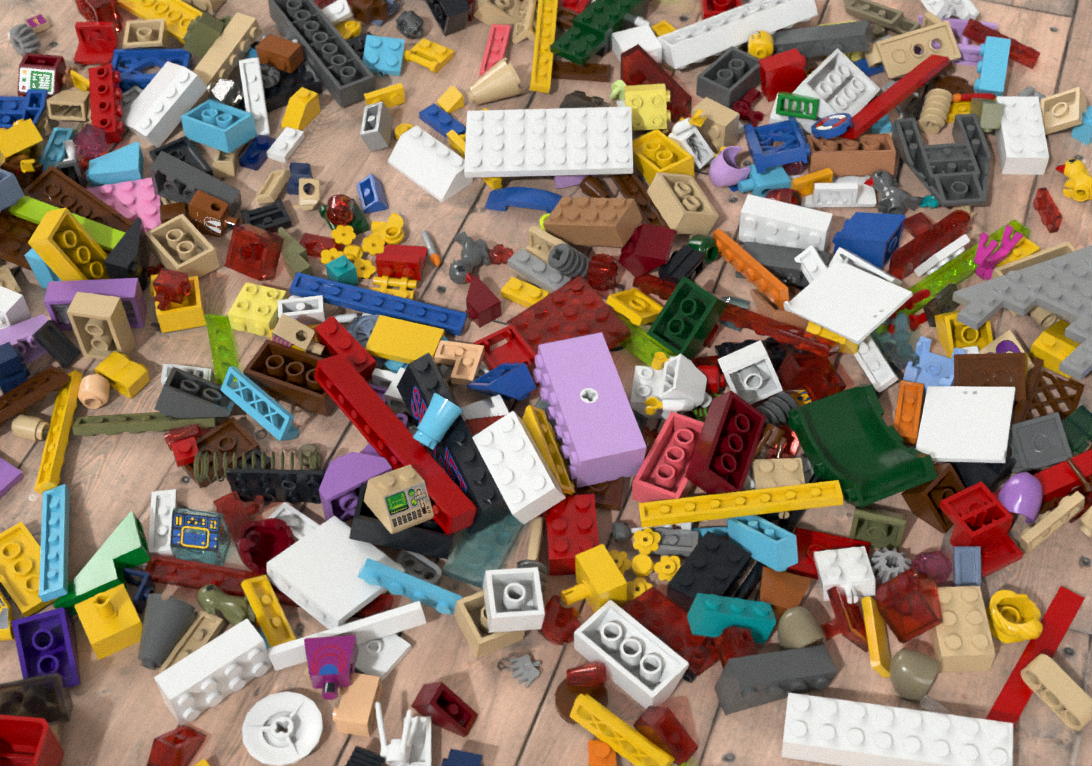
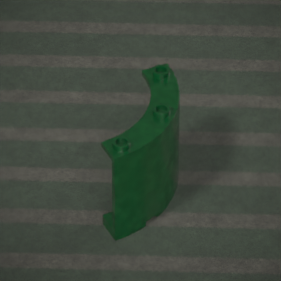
M860 384L787 411L789 415L788 424L795 431L798 441L813 467L814 474L821 478L823 482L839 480L843 500L848 504L861 508L937 478L931 454L920 452L913 447L907 448L903 445V438L892 425L887 426L882 418L884 411L877 398L873 384Z

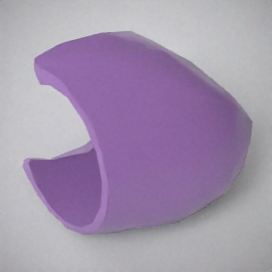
M1028 472L1017 473L1009 478L1001 487L997 499L1009 512L1026 516L1025 523H1033L1042 505L1041 483Z

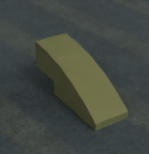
M280 227L278 229V239L285 268L292 281L297 272L313 276L306 249L283 227Z

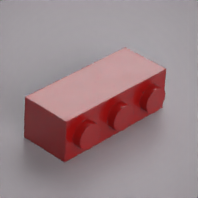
M333 315L314 328L317 342L326 346L325 350L331 357L342 354L348 362H351L355 370L364 377L366 382L372 378V373L377 368L376 360Z

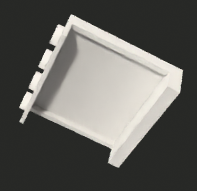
M335 516L267 562V578L269 582L327 629L346 624L347 619L387 590L378 585L367 584L363 579L357 577L361 566L367 558L405 573L402 565L386 556L381 549H377L371 543L349 539L350 526Z

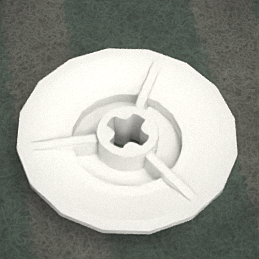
M288 691L271 694L258 701L247 713L242 726L243 744L249 754L263 764L283 766L296 763L308 756L319 743L323 731L322 714L314 701L303 694ZM280 729H283V730H287V729H288V732H286V733H284V732H282V731L279 732V730H280Z

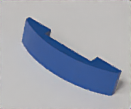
M529 187L500 188L489 193L485 209L506 212L508 206L544 210L548 214L553 211L562 196Z

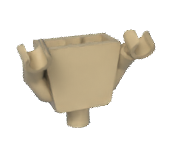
M64 90L47 99L46 107L42 114L43 118L37 123L40 132L44 128L47 133L52 131L49 119L88 120L85 123V130L89 136V131L92 130L90 92Z

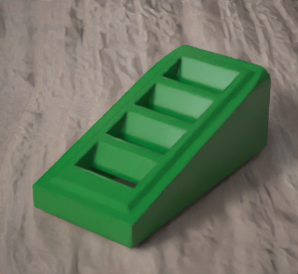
M779 92L775 114L816 120L819 99ZM786 99H789L788 109L784 108ZM793 100L797 101L796 110H792ZM801 101L805 102L803 112H800ZM809 102L813 103L811 114L807 113Z

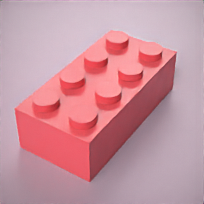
M672 411L670 412L633 480V500L644 503L687 498L694 484L686 479L685 475L704 422Z

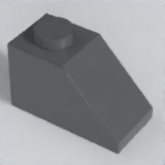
M75 159L56 163L58 170L82 187L87 188L86 177L80 160Z

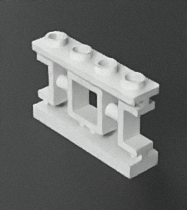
M920 0L928 11L940 19L943 16L949 19L953 15L963 20L974 21L979 14V10L971 0Z

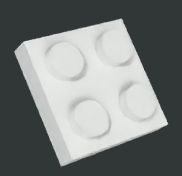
M964 234L914 269V272L918 277L924 273H927L928 276L941 266L946 265L964 252L965 248L963 246L969 243L970 239Z

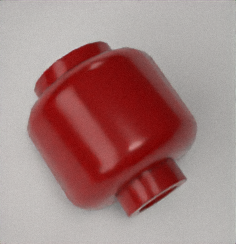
M716 365L697 366L707 378L705 392L709 395H717L720 388L725 387V376L720 374V368Z

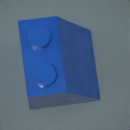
M855 212L851 219L848 218L845 221L841 232L838 231L833 238V244H835L833 253L835 254L839 247L847 249L883 270L900 247L906 216L902 214Z

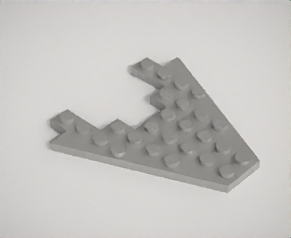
M1092 245L1017 271H1009L1003 276L953 293L952 300L965 306L958 313L957 321L975 330L979 329L1003 307L1024 316L1037 305L1072 321L1065 329L1064 336L1080 343V345L1060 363L1059 371L1081 381L1092 370Z

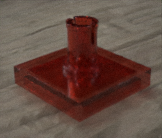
M836 586L826 590L836 618L820 625L825 634V640L828 641L830 638L841 633L842 636L861 650L868 652L865 621L859 603L854 604L853 599L852 604L848 603L846 594Z

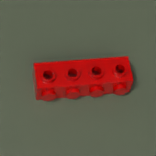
M112 64L88 68L92 136L99 146L123 141L122 133L125 132V128L121 120L124 111L120 104V99L123 98L119 83L122 81L120 72L116 71Z

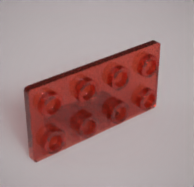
M655 587L649 588L621 608L689 663L688 669L696 676L701 675L730 652L731 647L720 638L692 634L687 618L688 613Z

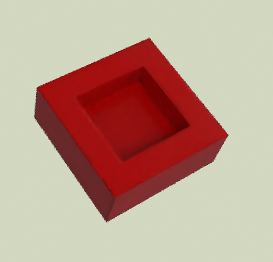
M195 437L171 443L178 467L194 462L195 455L199 451Z

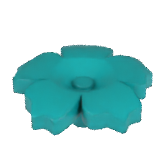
M927 195L923 197V202L919 206L920 208L928 206L934 209L939 204L932 195Z

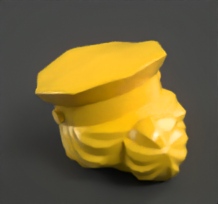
M1000 590L991 597L990 605L986 609V615L992 636L1005 644L1023 642L1039 637L1043 628L1042 623L1039 621L1041 613L1036 604L1028 598L1027 594H1016L1010 590Z

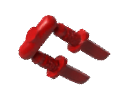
M923 289L913 294L911 298L885 320L890 336L897 337L899 333L909 329L915 331L918 329V325L934 317L933 310H927L917 316L914 314L908 315L907 321L898 325L896 312L905 308L911 310L914 308V304L931 296L929 289Z

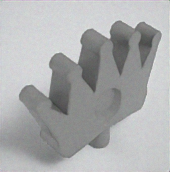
M529 655L510 659V664L515 663L513 666H510L511 672L516 671L513 673V678L521 677L518 679V683L526 682L525 688H529L536 679L540 678V671L535 668L540 665L538 660L532 663Z

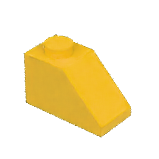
M301 87L289 99L281 128L289 127L302 131L321 112L318 93Z

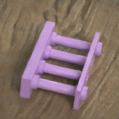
M919 15L918 23L922 25L923 15ZM942 17L941 20L943 22L949 21L954 37L961 38V44L957 43L961 58L951 61L952 64L977 66L978 61H982V56L979 55L980 46L969 45V38L979 39L982 44H985L987 36L995 37L997 23ZM937 41L931 42V45L934 49H940V45ZM915 46L914 53L921 55V48Z

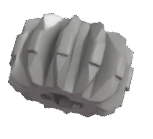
M24 23L16 25L9 30L8 37L10 38V43L21 56L24 57L26 53L36 54L40 50V38L37 37L36 32L33 31L31 26Z
M886 547L881 552L875 551L873 558L869 560L875 577V586L882 584L885 590L889 586L895 591L899 588V585L905 587L908 579L912 576L911 559L906 558L905 552L898 553L896 547L892 551H889Z

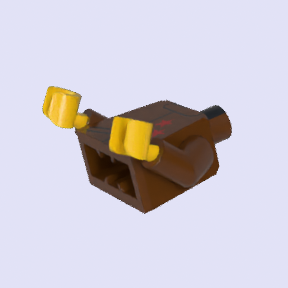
M20 154L11 157L9 161L3 162L0 165V169L13 173L23 191L42 174L43 164L35 163V160L31 159L27 154Z

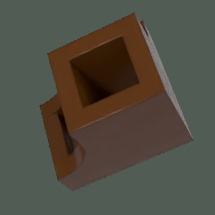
M354 0L351 2L353 18L366 25L375 20L385 21L389 18L388 5L384 0Z

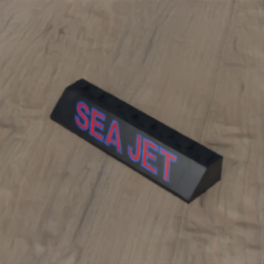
M429 352L408 364L397 385V389L416 427H418L423 419L434 393L460 407L439 365ZM462 412L447 430L442 440L437 443L435 449L432 450L427 446L426 448L432 455V458L446 471V474L460 487L461 491L477 508L472 526L466 528L471 536L508 515L511 511L472 438L475 435Z

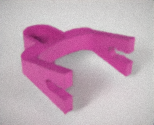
M1009 224L1005 226L1000 248L994 253L992 252L999 243L993 239L987 248L986 243L990 236L985 232L981 233L974 262L978 265L975 274L982 280H991L993 269H995L996 265L1005 260L1012 249L1023 238L1021 233L1016 232L1011 240L1010 236L1014 228Z

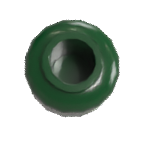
M703 234L694 235L687 243V246L705 254V265L712 263L719 253L716 240Z

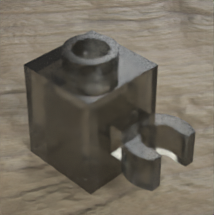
M220 78L216 85L211 83L207 85L208 89L206 91L210 93L208 95L210 100L236 108L244 96L239 88L240 85L232 79L225 80Z

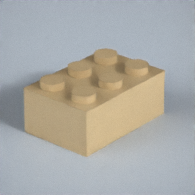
M657 172L647 193L669 228L675 229L677 234H703L708 236L719 215L692 175Z
M183 214L145 233L150 251L169 273H173L175 279L192 276L201 278L220 267L215 248Z
M77 292L67 310V314L83 356L104 360L115 351L120 354L124 353L129 357L136 342L121 298Z
M980 586L927 588L923 608L933 657L939 662L938 673L990 671L996 654Z

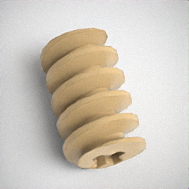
M933 89L927 93L918 121V126L922 131L937 134L940 128L944 127L953 98L949 91Z

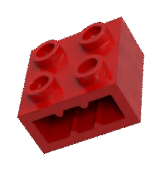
M797 48L759 60L761 91L768 102L776 100L778 92L793 93L807 78L804 67L807 65L804 55L799 53Z

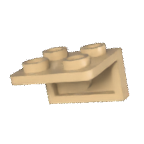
M532 225L528 229V246L524 250L549 265L548 256L550 251L556 245L565 242L550 235L545 230ZM509 267V270H511V271L515 272L516 274L522 276L521 274H519L518 272H516L515 270H513V269H511V268Z

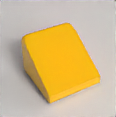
M451 86L437 100V104L449 114L464 107L463 95L454 86Z

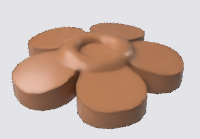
M75 66L67 67L64 73L63 83L68 88H72L74 85L70 71L73 70L78 73V68Z

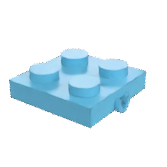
M367 35L363 63L372 73H377L378 76L382 77L385 74L400 76L405 39Z

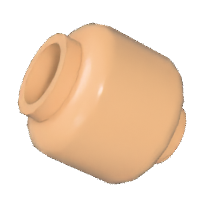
M99 374L85 376L81 380L79 387V401L90 409L104 406L109 399L110 382Z

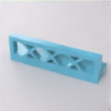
M235 366L229 367L220 390L279 441L296 439L299 430L292 425L294 416Z

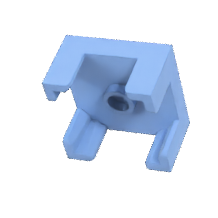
M920 336L913 361L917 364L912 365V361L908 362L903 380L924 384L923 393L925 394L927 393L928 386H954V354H965V350L954 348L952 358L950 359L929 352L932 340Z

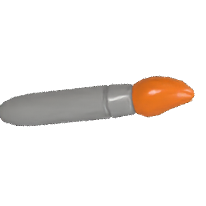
M423 230L421 236L430 255V260L438 267L441 264V258L437 254L430 234Z

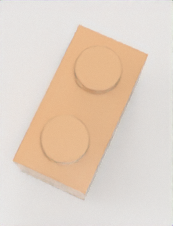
M354 673L351 686L340 688L341 701L339 705L335 706L333 711V721L336 722L339 733L370 737L376 716L375 703L380 702L383 691L380 676Z

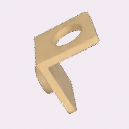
M300 178L299 199L293 204V208H301V210L305 211L313 210L320 203V180ZM306 183L314 185V194L310 195L304 191Z

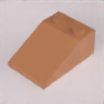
M786 285L788 287L789 302L801 292L794 285ZM758 289L751 290V296L764 327L772 337L786 338L787 335L792 334L805 335L809 320L781 309Z

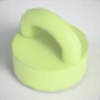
M617 80L611 84L613 91L610 94L611 100L615 98L625 99L624 86L627 85L623 81Z

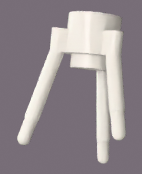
M376 702V716L381 742L380 756L386 757L387 765L407 766L419 717L415 716L410 729L412 710H408L402 738L391 740V743L387 746L381 704Z

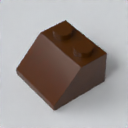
M951 463L933 464L937 475L936 479L905 490L901 495L914 515L939 532L946 533L954 524L939 507L940 501L964 490L965 487Z

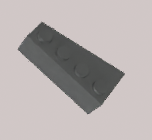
M162 150L150 167L155 195L177 203L185 201L186 206H188L196 191L200 190L229 204V214L232 217L235 216L242 204L240 190Z
M825 645L736 657L728 660L714 689L724 714L728 715L788 698V693L803 694L813 690L825 689L831 684L837 670Z

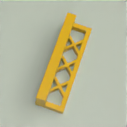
M580 694L576 698L569 717L601 741L607 743L609 747L633 765L672 766L675 760L672 756L591 696Z

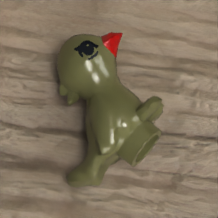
M218 580L203 586L197 594L198 604L208 614L212 613L215 616L217 612L221 611L233 627L245 619H248L250 623H255L256 616L246 595L245 598L227 595L221 589Z

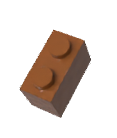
M268 34L256 46L257 56L261 64H269L270 67H276V69L292 73L304 61L302 45Z

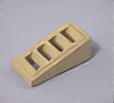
M239 147L231 153H225L217 149L213 161L215 177L235 176Z

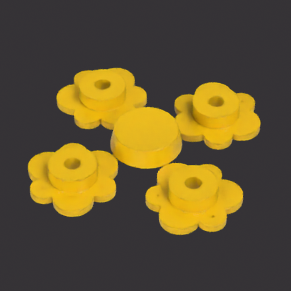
M338 225L336 229L331 231V237L335 239L337 244L343 243L348 246L344 248L343 252L337 251L336 248L323 250L321 252V263L325 265L345 255L354 263L358 279L362 277L369 279L370 275L376 272V268L371 265L372 262L370 260L364 261L361 259L363 251L369 252L372 256H375L377 253L383 254L385 241L377 235H371L369 238L363 239V244L360 248L357 245H351L352 240L356 238V234L353 233L351 226L343 227Z
M645 528L644 531L639 530L634 533L633 538L635 542L633 543V548L639 550L640 554L633 558L632 563L627 559L626 552L609 551L613 561L618 562L616 566L623 576L625 571H628L630 568L635 575L639 576L635 578L634 582L629 581L627 583V601H633V604L639 606L642 602L648 603L652 599L651 591L653 587L650 583H646L643 577L649 575L653 568L655 573L658 574L660 581L667 580L670 582L681 567L680 558L677 556H671L670 558L662 556L661 562H657L654 565L648 555L651 551L655 552L659 549L658 543L661 541V536L658 532H652L651 528Z

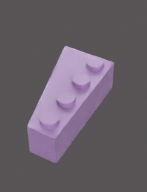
M41 314L1 329L0 346L10 342L13 349L18 348L24 358L21 364L25 363L26 365L46 354L47 351L32 335L48 321L47 317Z

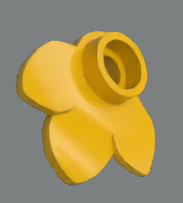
M354 20L342 21L335 27L345 40L356 37L361 33L360 22Z
M396 213L391 214L388 222L372 221L371 230L373 233L367 237L377 235L387 244H398L404 239V232L402 230L404 221Z

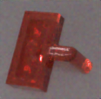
M236 490L213 501V505L235 545L241 526L252 521L250 516L260 512L264 504V498L258 495L254 498V503L245 508Z

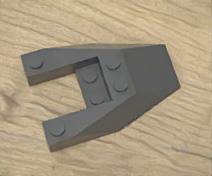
M976 113L955 116L952 129L955 143L924 145L915 118L894 119L891 139L896 153L942 207L985 204L991 153Z

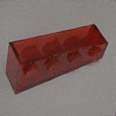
M639 44L621 53V81L627 86L665 84L666 90H670V102L666 103V109L670 110L672 123H676L680 118H684L691 113L692 97Z

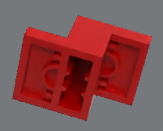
M982 481L940 501L939 507L954 524L950 544L952 546H980L981 579L1022 559L1024 553L1008 536L1013 516Z

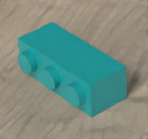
M697 593L687 615L692 634L758 644L766 643L776 623L770 603Z

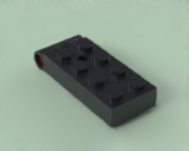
M305 59L292 73L277 69L280 72L279 82L272 87L264 88L267 112L287 106L289 99L301 87L318 94L322 93L321 81ZM242 80L230 84V88H224L219 91L218 99L222 104L246 112Z

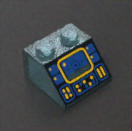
M173 508L170 548L175 561L184 564L198 563L205 566H223L231 544L223 514Z

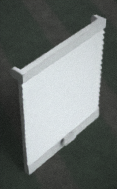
M837 256L834 264L790 302L785 301L783 305L784 310L795 313L799 317L802 316L803 319L805 318L821 327L823 326L824 329L826 328L835 334L837 333L846 339L848 338L853 343L859 344L911 298L913 293L844 263L842 257Z
M928 386L916 450L931 454L932 461L1005 463L1016 391L1015 387Z

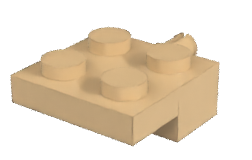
M801 458L754 459L752 461L754 490L805 484ZM789 511L779 512V518L783 519V514L784 519L790 516Z

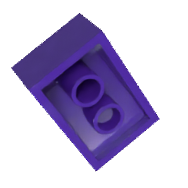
M62 607L11 621L27 698L81 684L77 638L70 609Z

